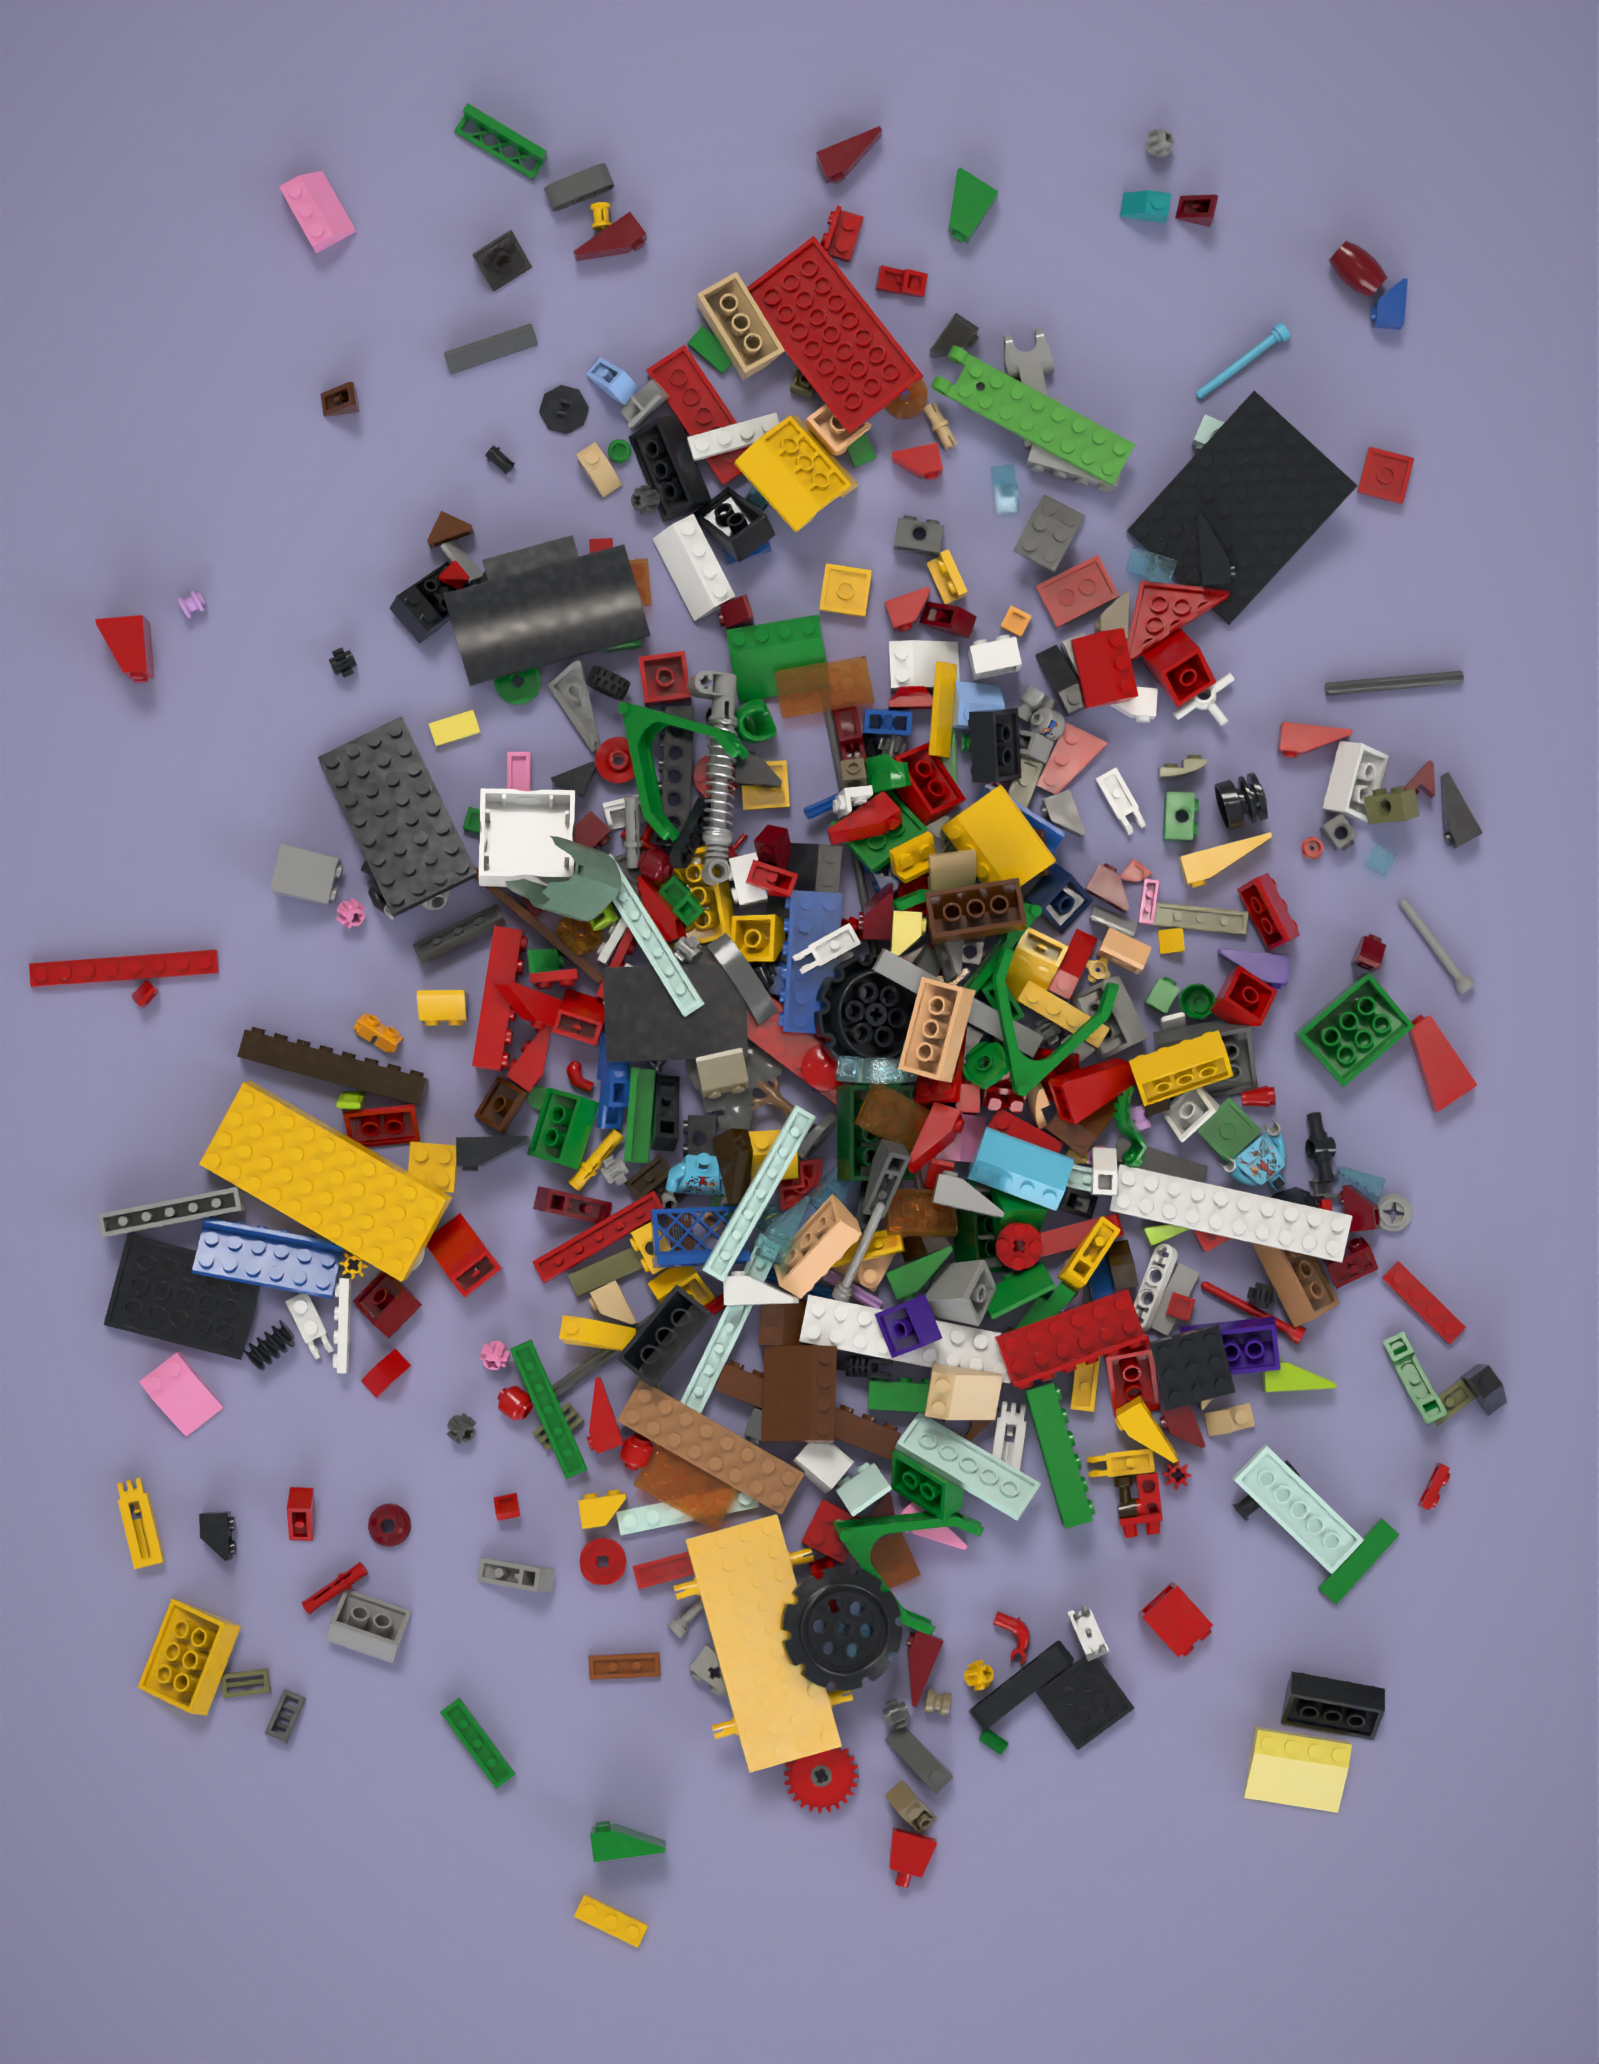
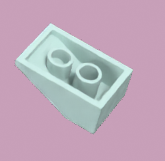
M867 1461L856 1469L858 1474L852 1478L847 1475L837 1482L839 1487L835 1490L853 1517L892 1490L890 1484L874 1462L869 1464Z

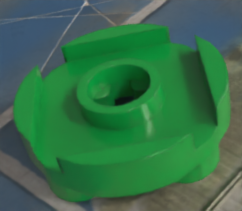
M534 668L495 679L494 685L498 695L506 703L524 705L538 696L541 687V676L538 669ZM519 675L520 679H524V683H521L519 688L516 685H511V681L515 680L514 676Z
M987 1041L981 1042L968 1052L966 1066L963 1064V1073L973 1085L981 1089H987L1009 1073L1011 1067L1008 1053L996 1042L990 1044ZM985 1061L990 1062L987 1067L983 1068Z

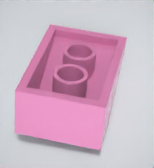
M176 1352L139 1381L153 1401L185 1437L224 1408L182 1352Z

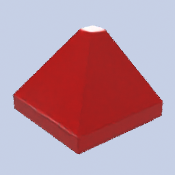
M456 560L438 576L440 581L457 589H463L470 579Z

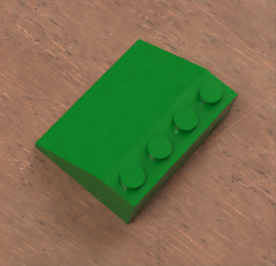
M818 614L726 630L733 674L737 676L736 689L739 703L831 687L821 619Z
M1363 973L1293 1034L1342 1087H1345L1415 1026L1370 973Z

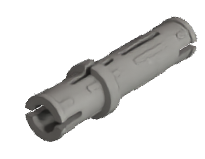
M628 796L624 797L626 868H638L640 847L642 846V841H640L639 797Z

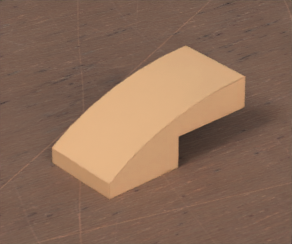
M1040 1082L1028 1093L1029 1111L1038 1129L1047 1126L1041 1109L1050 1105Z

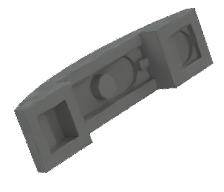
M727 933L706 946L718 965H721L758 1025L778 1012L760 979Z

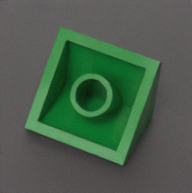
M995 1188L992 1189V1203L1004 1212V1217L1002 1218L993 1216L994 1236H998V1233L1004 1226L1013 1222L1029 1223L1040 1233L1047 1207Z

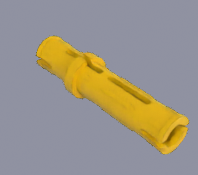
M612 1129L586 1162L580 1164L581 1168L568 1183L580 1192L586 1182L597 1174L596 1171L602 1165L603 1160L609 1157L624 1137L615 1129Z

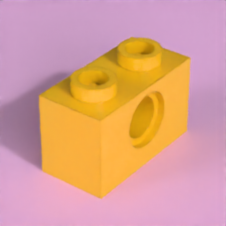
M651 1222L631 1232L633 1237L629 1240L635 1252L641 1251L644 1258L640 1262L646 1273L651 1271L654 1275L666 1269L667 1267L653 1268L652 1258H654V1255H649L646 1252V1245L649 1242H653ZM665 1236L659 1241L660 1251H669L671 1249Z

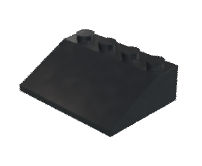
M791 843V852L786 870L798 874L794 890L839 893L843 846ZM768 895L766 915L776 914L783 919L789 918V909H785L786 897Z

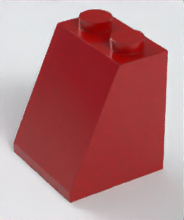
M143 615L95 619L99 631L123 673L131 680H134V683L148 682V678H154L150 622Z
M1182 629L1141 655L1147 669L1176 707H1179L1216 683L1200 647Z
M1173 1581L1138 1613L1178 1658L1181 1655L1187 1656L1195 1648L1193 1644L1198 1639L1203 1641L1212 1632L1210 1628L1213 1624Z

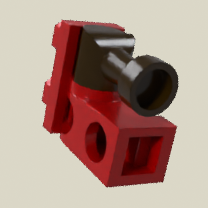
M1155 1471L1134 1474L1138 1498L1131 1499L1129 1486L1133 1484L1132 1476L1114 1477V1486L1119 1487L1120 1502L1117 1505L1118 1524L1122 1526L1125 1538L1137 1537L1136 1524L1145 1523L1147 1535L1160 1534V1521H1163L1158 1473Z

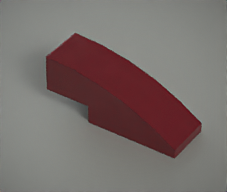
M855 699L832 703L842 761L863 758L866 770V753Z

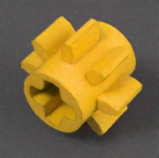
M345 1253L346 1261L339 1262L346 1269L342 1274L351 1273L352 1280L355 1279L358 1273L364 1277L363 1269L370 1266L364 1264L363 1259L354 1254L350 1256L348 1253ZM351 1259L353 1261L359 1260L360 1263L357 1265L358 1271L356 1269L350 1270L349 1267L352 1265Z
M983 1660L967 1664L968 1669L964 1672V1679L968 1686H974L975 1691L991 1686L989 1682H992L994 1677L991 1666L984 1665Z

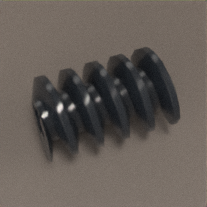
M281 1319L279 1320L280 1329L274 1325L271 1326L272 1335L265 1331V1340L259 1337L256 1338L258 1346L249 1343L251 1351L248 1352L243 1349L250 1361L262 1371L265 1369L264 1362L269 1365L273 1363L271 1356L276 1359L280 1358L279 1350L283 1353L288 1352L286 1344L290 1347L295 1346V1336Z

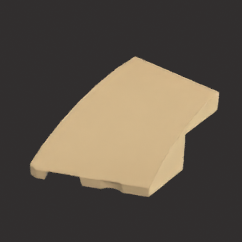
M974 849L928 855V890L938 891L975 885L976 851Z

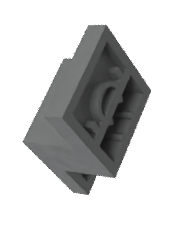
M1044 494L1031 515L1013 552L1055 573L1085 515Z

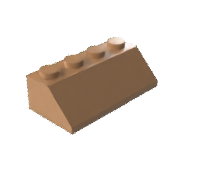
M1252 1243L1294 1327L1309 1322L1340 1304L1317 1257Z

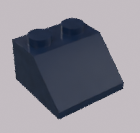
M1056 863L1050 869V874L1043 876L1024 896L1029 904L1039 905L1042 908L1041 916L1061 934L1093 902V899L1073 875Z

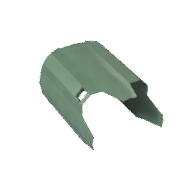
M558 836L550 837L557 847L570 854L576 862L575 873L568 881L550 882L548 886L526 879L505 881L511 891L528 898L534 907L578 921H590L597 917L617 897L621 887L620 871L611 856L596 848L594 849Z

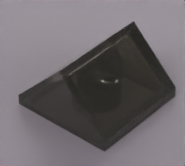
M509 230L472 254L475 265L493 292L532 268L512 230Z

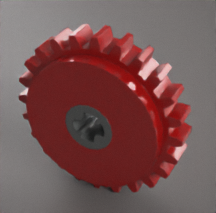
M841 1747L792 1760L791 1762H785V1766L789 1770L783 1771V1775L789 1776V1779L785 1780L784 1784L791 1785L787 1792L788 1794L795 1793L793 1801L796 1802L800 1799V1807L803 1808L807 1804L809 1805L810 1812H812L814 1807H818V1813H821L822 1808L825 1807L828 1813L831 1812V1806L833 1805L839 1809L840 1801L846 1804L848 1801L845 1796L854 1795L850 1788L857 1787V1783L853 1779L859 1778V1774L853 1772V1770L858 1768V1765L851 1764V1761L855 1759L854 1755L847 1756L849 1748L846 1747L842 1750ZM819 1769H824L827 1775L826 1778L823 1777V1780H818L817 1774H815L816 1771L820 1772Z

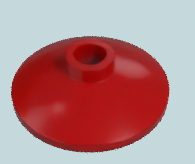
M612 737L604 741L599 746L595 755V764L599 774L605 780L617 784L632 780L635 775L627 738ZM617 757H621L623 759V763L621 765H616L614 763V760Z

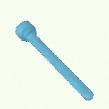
M1279 322L1272 327L1273 330L1270 332V336L1196 392L1197 398H1204L1274 343L1285 342L1289 339L1291 334L1286 326Z

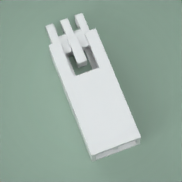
M1002 1401L1000 1417L996 1418L992 1455L1020 1471L1027 1421H1024L1026 1404H1021L1020 1413H1016L1017 1403H1011V1410L1009 1412L1006 1411L1007 1402ZM1006 1426L1007 1436H1012L1013 1427H1016L1014 1443L1004 1442Z

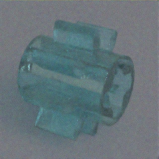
M768 1203L757 1221L756 1227L760 1231H767L769 1234L782 1227L783 1224L780 1221L783 1219V1213L780 1208L775 1205L770 1206Z

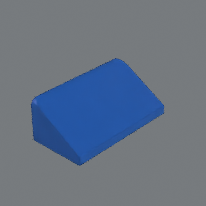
M1106 1254L1088 1280L1091 1301L1114 1293Z

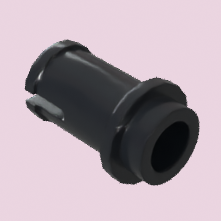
M493 445L485 454L488 458L487 461L494 463L506 475L514 467L515 463L500 451V447Z

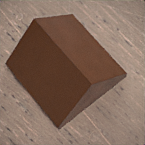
M497 1076L474 1116L499 1132L506 1134L529 1094Z

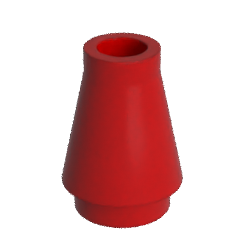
M1268 1085L1247 1092H1241L1243 1106L1270 1108V1106L1276 1105L1274 1086L1268 1087Z

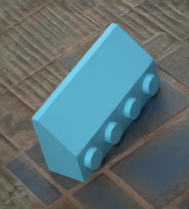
M986 1127L969 1165L968 1179L1056 1211L1065 1192L1074 1159Z

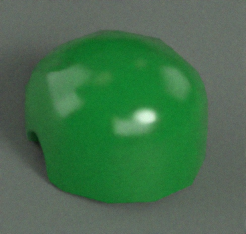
M1196 983L1188 985L1182 990L1179 1003L1184 1014L1195 1020L1208 1018L1212 1014L1210 1009L1215 1001V995L1210 988Z

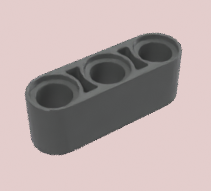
M602 163L547 185L544 191L552 211H559L607 192L615 185L606 164Z

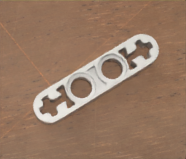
M1165 1243L1159 1244L1155 1248L1134 1302L1138 1318L1144 1319L1143 1324H1141L1143 1332L1149 1330L1153 1323L1178 1256L1176 1249ZM1163 1252L1169 1253L1168 1258H1167V1257H1163V1256H1162V1253H1163ZM1158 1263L1165 1265V1268L1157 1266ZM1156 1271H1161V1280L1154 1283L1152 1280L1153 1274ZM1152 1293L1154 1297L1152 1303L1145 1305V1295ZM1141 1307L1147 1309L1148 1313L1140 1310Z

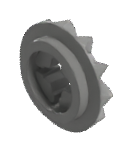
M1388 1194L1377 1201L1381 1228L1388 1231H1399L1409 1224L1412 1217V1208L1406 1198L1398 1194ZM1393 1202H1395V1210L1402 1213V1215L1394 1216L1391 1223L1390 1215L1383 1212V1210L1391 1209Z

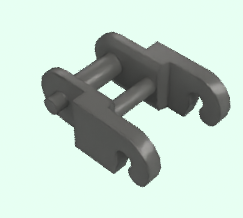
M1313 1177V1181H1309V1183H1313L1314 1195L1311 1197H1316V1200L1319 1199V1196H1323V1199L1340 1196V1193L1330 1195L1327 1190V1184H1323L1324 1193L1319 1194L1318 1182H1320V1179L1316 1180V1177Z

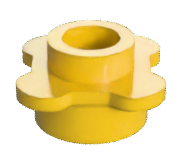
M1101 957L1096 961H1087L1085 967L1088 969V980L1091 983H1095L1100 979L1106 980L1110 978L1111 974L1108 971V960Z

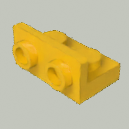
M949 549L941 552L938 558L927 562V567L944 604L948 605L966 597L968 591Z
M927 831L889 850L892 873L902 882L908 883L929 872L928 855L936 854L933 835Z

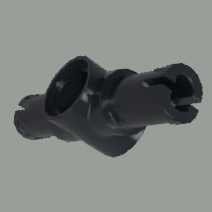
M1313 1112L1306 1115L1310 1129L1309 1139L1305 1143L1306 1155L1309 1159L1314 1160V1164H1317L1320 1184L1331 1183L1335 1181L1331 1166L1332 1157L1336 1153L1335 1140L1331 1136L1328 1137L1327 1132L1324 1131L1321 1112Z

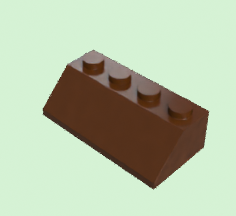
M1019 878L925 892L927 920L932 945L1026 929L1027 921Z

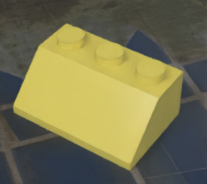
M893 911L890 952L902 957L918 943L921 936L924 937L926 918H922V912Z

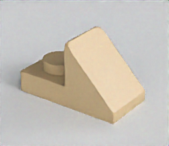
M1250 1403L1203 1413L1208 1436L1232 1433L1236 1430L1255 1426Z

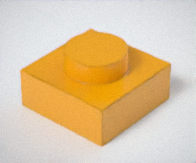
M1010 606L1000 628L1021 638L1032 616Z

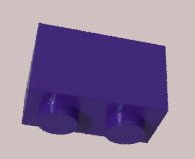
M925 1294L875 1314L892 1358L942 1339Z

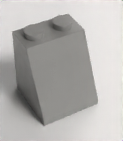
M280 843L270 890L278 895L331 906V902L336 901L338 888L335 887L337 878L340 879L342 876L343 865L340 864L341 860L339 858Z
M974 1260L941 1264L937 1273L933 1275L932 1283L928 1292H925L934 1317L979 1326L997 1287L986 1261Z

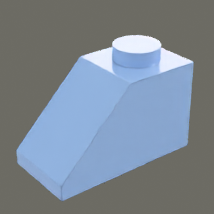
M601 357L585 374L609 396L623 405L631 400L630 396L639 389L638 385L624 370Z

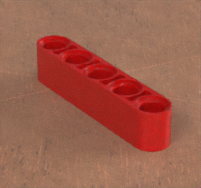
M1118 1213L1103 1216L1121 1230L1117 1237L1124 1236ZM1099 1218L1041 1232L1043 1245L1041 1257L1077 1248ZM1017 1240L1013 1242L1015 1244L1013 1248L1015 1251L1024 1250L1025 1242L1023 1240L1021 1242Z

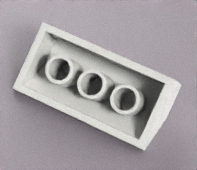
M694 514L672 524L652 539L694 622L719 610L721 605L736 599Z

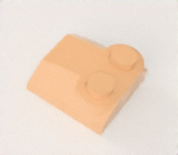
M826 404L806 418V424L811 433L830 454L835 456L843 454L848 446L872 427L866 421L848 434Z
M895 1254L861 1261L853 1281L875 1292ZM850 1264L834 1267L833 1270L845 1276Z

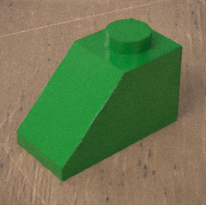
M557 949L527 950L530 974L558 971L560 968H564L563 954H559Z

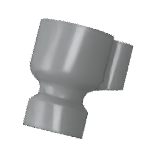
M1027 685L1020 697L1021 706L1017 707L1019 719L1029 724L1033 711L1043 707L1053 709L1057 702L1038 689Z

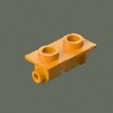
M363 1013L356 1020L357 1023L353 1028L357 1035L369 1042L374 1036L378 1037L374 1045L387 1054L389 1052L393 1054L398 1047L397 1044L404 1038L399 1035L396 1029L380 1023L379 1019L372 1014Z

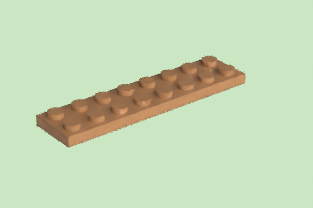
M640 1379L617 1419L618 1422L781 1515L805 1474L656 1387L652 1388L642 1379Z

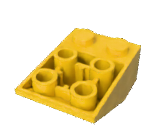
M1030 927L1025 931L1014 949L1005 983L1016 1002L1029 980L1045 990L1048 989L1069 946Z

